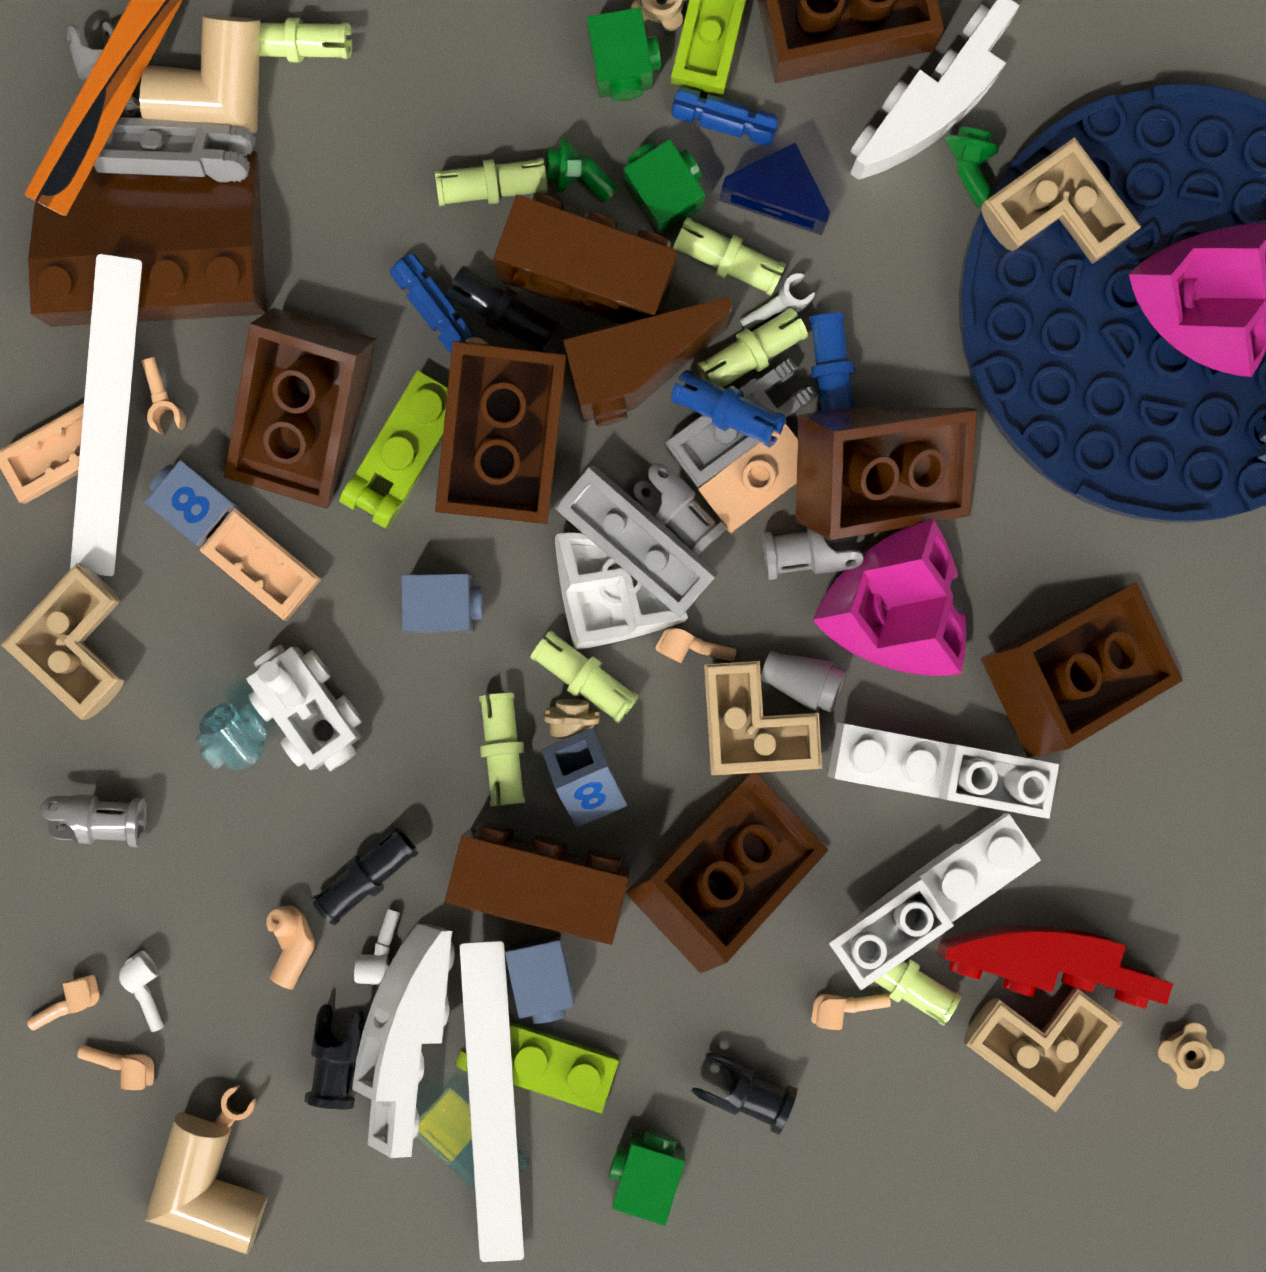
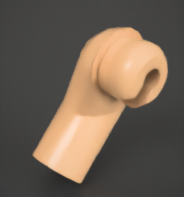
M291 905L278 906L269 912L266 919L268 931L274 932L282 949V953L269 978L274 983L293 990L314 951L315 940L305 915L298 908Z

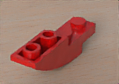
M1026 925L995 927L965 933L940 941L937 953L943 958L950 960L948 970L977 980L981 979L983 971L1003 977L1002 987L1031 997L1034 996L1036 988L1053 993L1059 971L1063 972L1061 982L1089 992L1094 991L1096 983L1116 989L1114 999L1143 1009L1147 1008L1149 1000L1167 1005L1173 983L1160 976L1122 965L1121 961L1126 948L1125 944L1113 938L1074 929Z

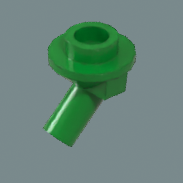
M959 127L958 135H946L945 142L957 161L956 170L961 182L976 207H978L989 196L995 195L978 166L998 154L999 146L990 143L992 134L987 131Z
M559 137L558 148L548 147L546 178L547 181H556L557 192L565 191L580 177L602 203L608 200L618 190V187L594 160L588 156L581 155L566 137Z

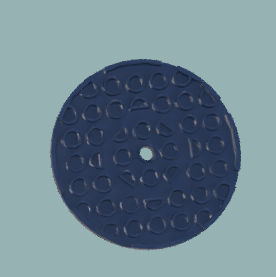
M1163 84L1153 86L1148 90L1133 91L1119 96L1115 94L1109 95L1087 104L1058 120L1037 136L1014 159L992 190L996 194L1075 137L1141 228L1117 248L1092 264L1059 219L1022 246L1011 251L1006 249L995 238L980 210L967 244L959 287V325L962 346L969 373L980 400L996 428L1011 447L1035 471L1061 490L1107 512L1138 520L1162 523H1195L1223 519L1266 505V462L1257 457L1265 443L1259 440V435L1266 422V351L1252 377L1220 372L1192 360L1167 342L1151 325L1136 300L1129 274L1135 267L1153 254L1182 240L1222 228L1266 222V101L1221 87L1197 84Z

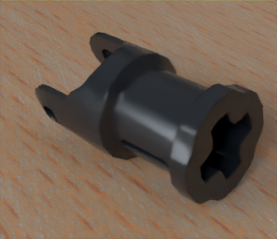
M324 1004L320 1007L316 1017L311 1055L316 1058L312 1089L305 1093L304 1102L308 1105L325 1109L354 1108L355 1098L350 1095L354 1062H356L365 1026V1014L360 1010L354 1012L350 1019L347 1040L341 1042L331 1032L332 1007L329 1004Z
M706 1053L705 1057L708 1060L731 1072L733 1076L731 1091L726 1097H719L695 1087L692 1088L691 1092L701 1100L733 1115L742 1112L770 1125L771 1132L779 1135L789 1118L798 1088L789 1085L784 1089L755 1076V1069L720 1054Z

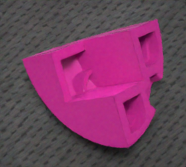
M1266 222L1237 225L1190 237L1153 254L1131 271L1129 278L1138 304L1151 325L1167 342L1192 360L1214 370L1237 376H1253L1266 351Z
M934 519L896 532L863 553V563L857 568L845 570L836 579L823 597L813 617V621L837 644L879 666L917 675L948 676L962 673L966 649L965 614L958 612L952 604L953 593L950 589L951 582L958 577V573L947 542Z

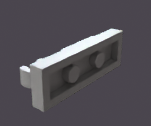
M595 465L588 467L555 508L679 618L718 575L712 567L679 540L673 532L636 500L625 493Z

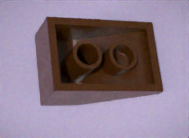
M725 297L563 340L583 422L595 419L596 426L601 427L628 419V410L635 409L727 329L732 310L730 298Z
M277 308L270 309L250 323L224 478L327 509L331 504L367 390L377 338Z
M841 408L799 414L795 521L829 540H836L915 526L918 523L932 519L935 522L970 516L977 410L973 408Z
M1137 582L1124 586L1028 632L981 658L1027 758L1068 750L1183 681Z
M749 773L671 845L625 893L701 974L728 963L828 852V849L758 773Z

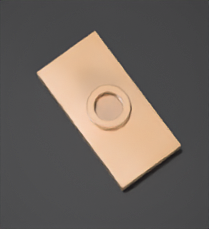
M84 404L0 450V468L20 503L26 504L78 475Z
M786 424L781 434L775 432L772 434L778 439L772 447L769 448L760 442L698 489V493L720 522H723L728 527L727 531L730 534L797 484L798 439Z
M236 508L231 511L200 548L204 555L284 621H287L322 580Z

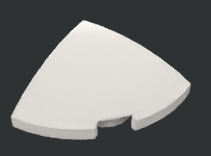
M560 533L555 536L561 592L575 650L631 639L683 623L688 619L686 612L679 618L583 533Z

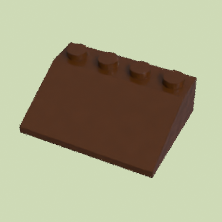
M252 151L251 154H247V157L244 156L250 162L248 176H246L245 180L242 179L241 182H217L206 174L205 177L97 173L93 165L67 215L63 216L35 201L28 256L31 315L50 327L91 325L96 257L99 254L137 259L142 262L137 322L265 314L266 298L257 151Z

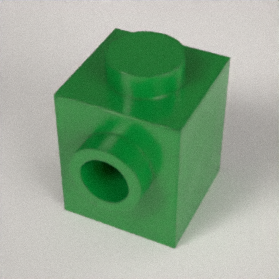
M641 7L588 16V39L599 98L611 96L613 101H629L644 94L643 90L652 89V70L661 69V59L656 35L646 37Z
M669 139L658 147L654 142H650L637 149L628 157L627 162L629 165L623 168V183L656 234L661 236L686 220L687 216L691 217L704 208L706 194L697 182L702 178V174L697 163L686 149L679 153Z
M646 1130L644 1136L632 1132L627 1148L617 1145L608 1178L617 1181L612 1195L613 1210L666 1226L686 1162L685 1150L676 1146L678 1141L676 1138L660 1131Z

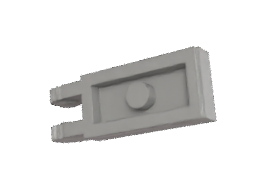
M119 117L94 167L97 173L205 177L206 174L217 182H241L242 179L245 180L246 176H248L250 162L244 156L247 157V154H251L254 151L256 137L253 136V132L249 131V128L246 129L243 126Z
M791 358L758 381L754 378L740 388L744 392V398L774 412L784 414L785 424L787 419L819 396L813 387L809 386L796 392L790 397L789 401L778 409L772 403L766 393L777 385L785 383L798 369ZM702 415L669 439L665 446L698 489L760 442L731 428L726 431L718 429L712 425V419Z

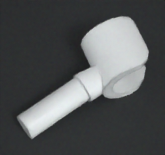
M801 273L791 275L781 286L778 296L741 318L739 321L744 330L753 328L789 307L793 308L796 313L802 312L813 300L815 292L805 299L798 300L790 294L789 288L801 282L805 275Z
M390 909L387 910L375 944V954H357L354 969V981L356 983L381 984L389 967V947L401 913Z
M140 951L124 963L119 973V980L127 991L135 994L151 1032L162 1029L164 1025L151 991L146 984L159 976V971L150 955L146 951Z

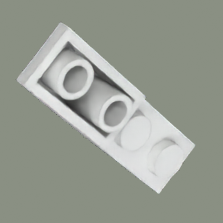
M996 0L991 9H988L981 4L962 32L969 37V40L959 54L950 48L931 77L919 70L909 85L900 80L882 106V109L889 114L879 128L876 129L869 124L852 147L850 152L857 158L850 174L860 180L886 171L920 153L955 127L979 103L1004 68L1006 63L990 51L1010 25L1020 5L1012 0Z
M837 723L827 777L1049 819L1059 764Z
M1005 813L963 843L954 844L860 914L828 943L859 989L863 990L954 926L952 924L953 921L1040 862L1041 859L1011 815Z
M428 923L416 924L386 970L385 976L373 999L356 1058L352 1090L371 1099L367 1145L390 1158L412 1157L413 1139L417 1136L419 1130V1114L416 1108L418 1083L423 1078L425 1067L421 1046L422 1044L442 1043L443 1027L448 1021L450 1012L446 993L448 971L453 966L455 956L454 946L451 941L452 931Z

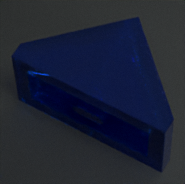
M796 142L726 176L721 188L719 200L721 202L821 236L830 215V210Z

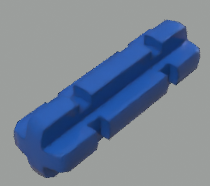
M680 87L672 105V116L675 119L692 123L693 119L700 121V126L738 138L745 134L750 136L749 141L764 146L771 144L778 125V117L773 113L758 109L755 114L749 112L750 106L708 94L707 99L700 97V91L687 87Z
M409 254L394 264L390 270V275L401 290L407 288L410 291L406 295L432 331L438 329L441 332L437 337L447 351L451 353L453 340L465 341L468 338L475 337L474 331L463 317L459 319L455 317L458 310L449 298L446 297V294L433 277L429 276L426 278L424 276L427 269L414 254Z

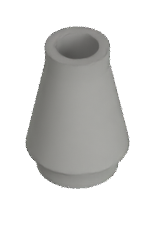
M771 650L761 673V681L772 685L817 713L818 709L831 713L841 691L846 671L834 667L835 661L781 654Z

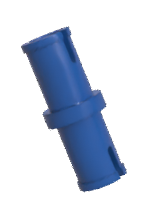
M843 312L809 317L810 324L812 325L816 366L811 367L812 379L818 380L821 411L854 408L850 375L855 373V365L853 361H848Z
M685 370L679 376V380L685 382V385L682 386L675 383L671 395L673 403L682 405L712 419V425L723 431L729 428L734 429L763 443V445L769 448L776 443L778 439L772 433L774 431L781 434L785 424L784 414L774 412L744 398V392L736 387L730 386L724 389L694 375L689 370Z

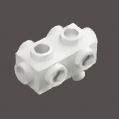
M278 645L254 662L258 671L246 678L254 690L248 697L265 721L268 722L274 718L286 735L280 739V743L287 755L298 767L305 763L310 770H314L325 764L329 772H331L357 754L352 744L362 738L355 727L362 723L363 720L345 695L336 700L324 684V681L329 679L331 675L313 650L304 655L298 647H290L285 651L282 645ZM321 720L328 721L333 727V736L328 741H321L315 734V727Z

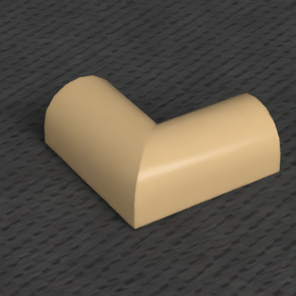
M211 14L202 15L201 70L156 65L147 66L144 69L140 84L139 99L142 118L230 124L231 126L237 125L243 126L246 129L249 128V131L253 133L258 132L260 20Z
M1075 137L986 200L981 209L983 218L992 234L1006 249L1011 251L1016 250L1059 219L1092 264L1117 248L1141 228Z
M76 563L1 645L81 720L90 719L112 701L122 688L124 680L83 642L122 600L99 576L87 567Z
M760 661L704 664L711 775L822 769L819 713L763 716Z
M1074 987L1042 1031L998 998L991 999L982 1007L970 1023L964 1036V1043L1053 1111L1057 1112L1123 1022L1078 988Z
M179 1111L172 1125L144 1221L248 1255L253 1247L268 1196L217 1180L216 1177L231 1128Z

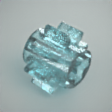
M223 703L212 708L205 714L199 725V730L202 734L196 737V741L202 747L200 754L215 770L224 763L232 771L244 770L252 766L262 756L265 749L263 740L269 736V733L262 726L264 720L250 704L244 706L240 711L231 703Z

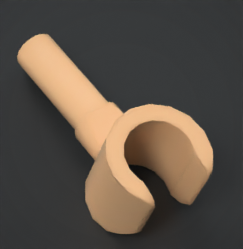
M155 357L141 360L152 394L153 405L147 413V421L150 427L159 434L164 435L163 428L160 425V417L164 412L172 410L177 427L180 430H184L186 416L183 410L169 401Z
M674 627L666 629L656 645V651L680 664L689 649L698 654L734 662L737 652L734 648L703 641V639L696 638L685 630Z
M95 975L62 983L66 1000L59 1001L27 1019L29 1028L34 1031L62 1015L76 1013L97 1004L100 994Z
M888 993L859 998H844L833 994H820L814 1000L811 1021L819 1028L841 1030L844 1012L856 1013L890 1007V998Z
M82 1045L79 1048L78 1058L113 1070H121V1089L143 1090L146 1086H151L154 1083V1062L150 1055L129 1054L122 1056Z
M241 1085L231 1087L224 1093L221 1099L222 1111L214 1123L230 1128L235 1120L245 1119L254 1111L257 1102L256 1098L248 1105L246 1111L236 1112L231 1108L229 1102L231 1095Z

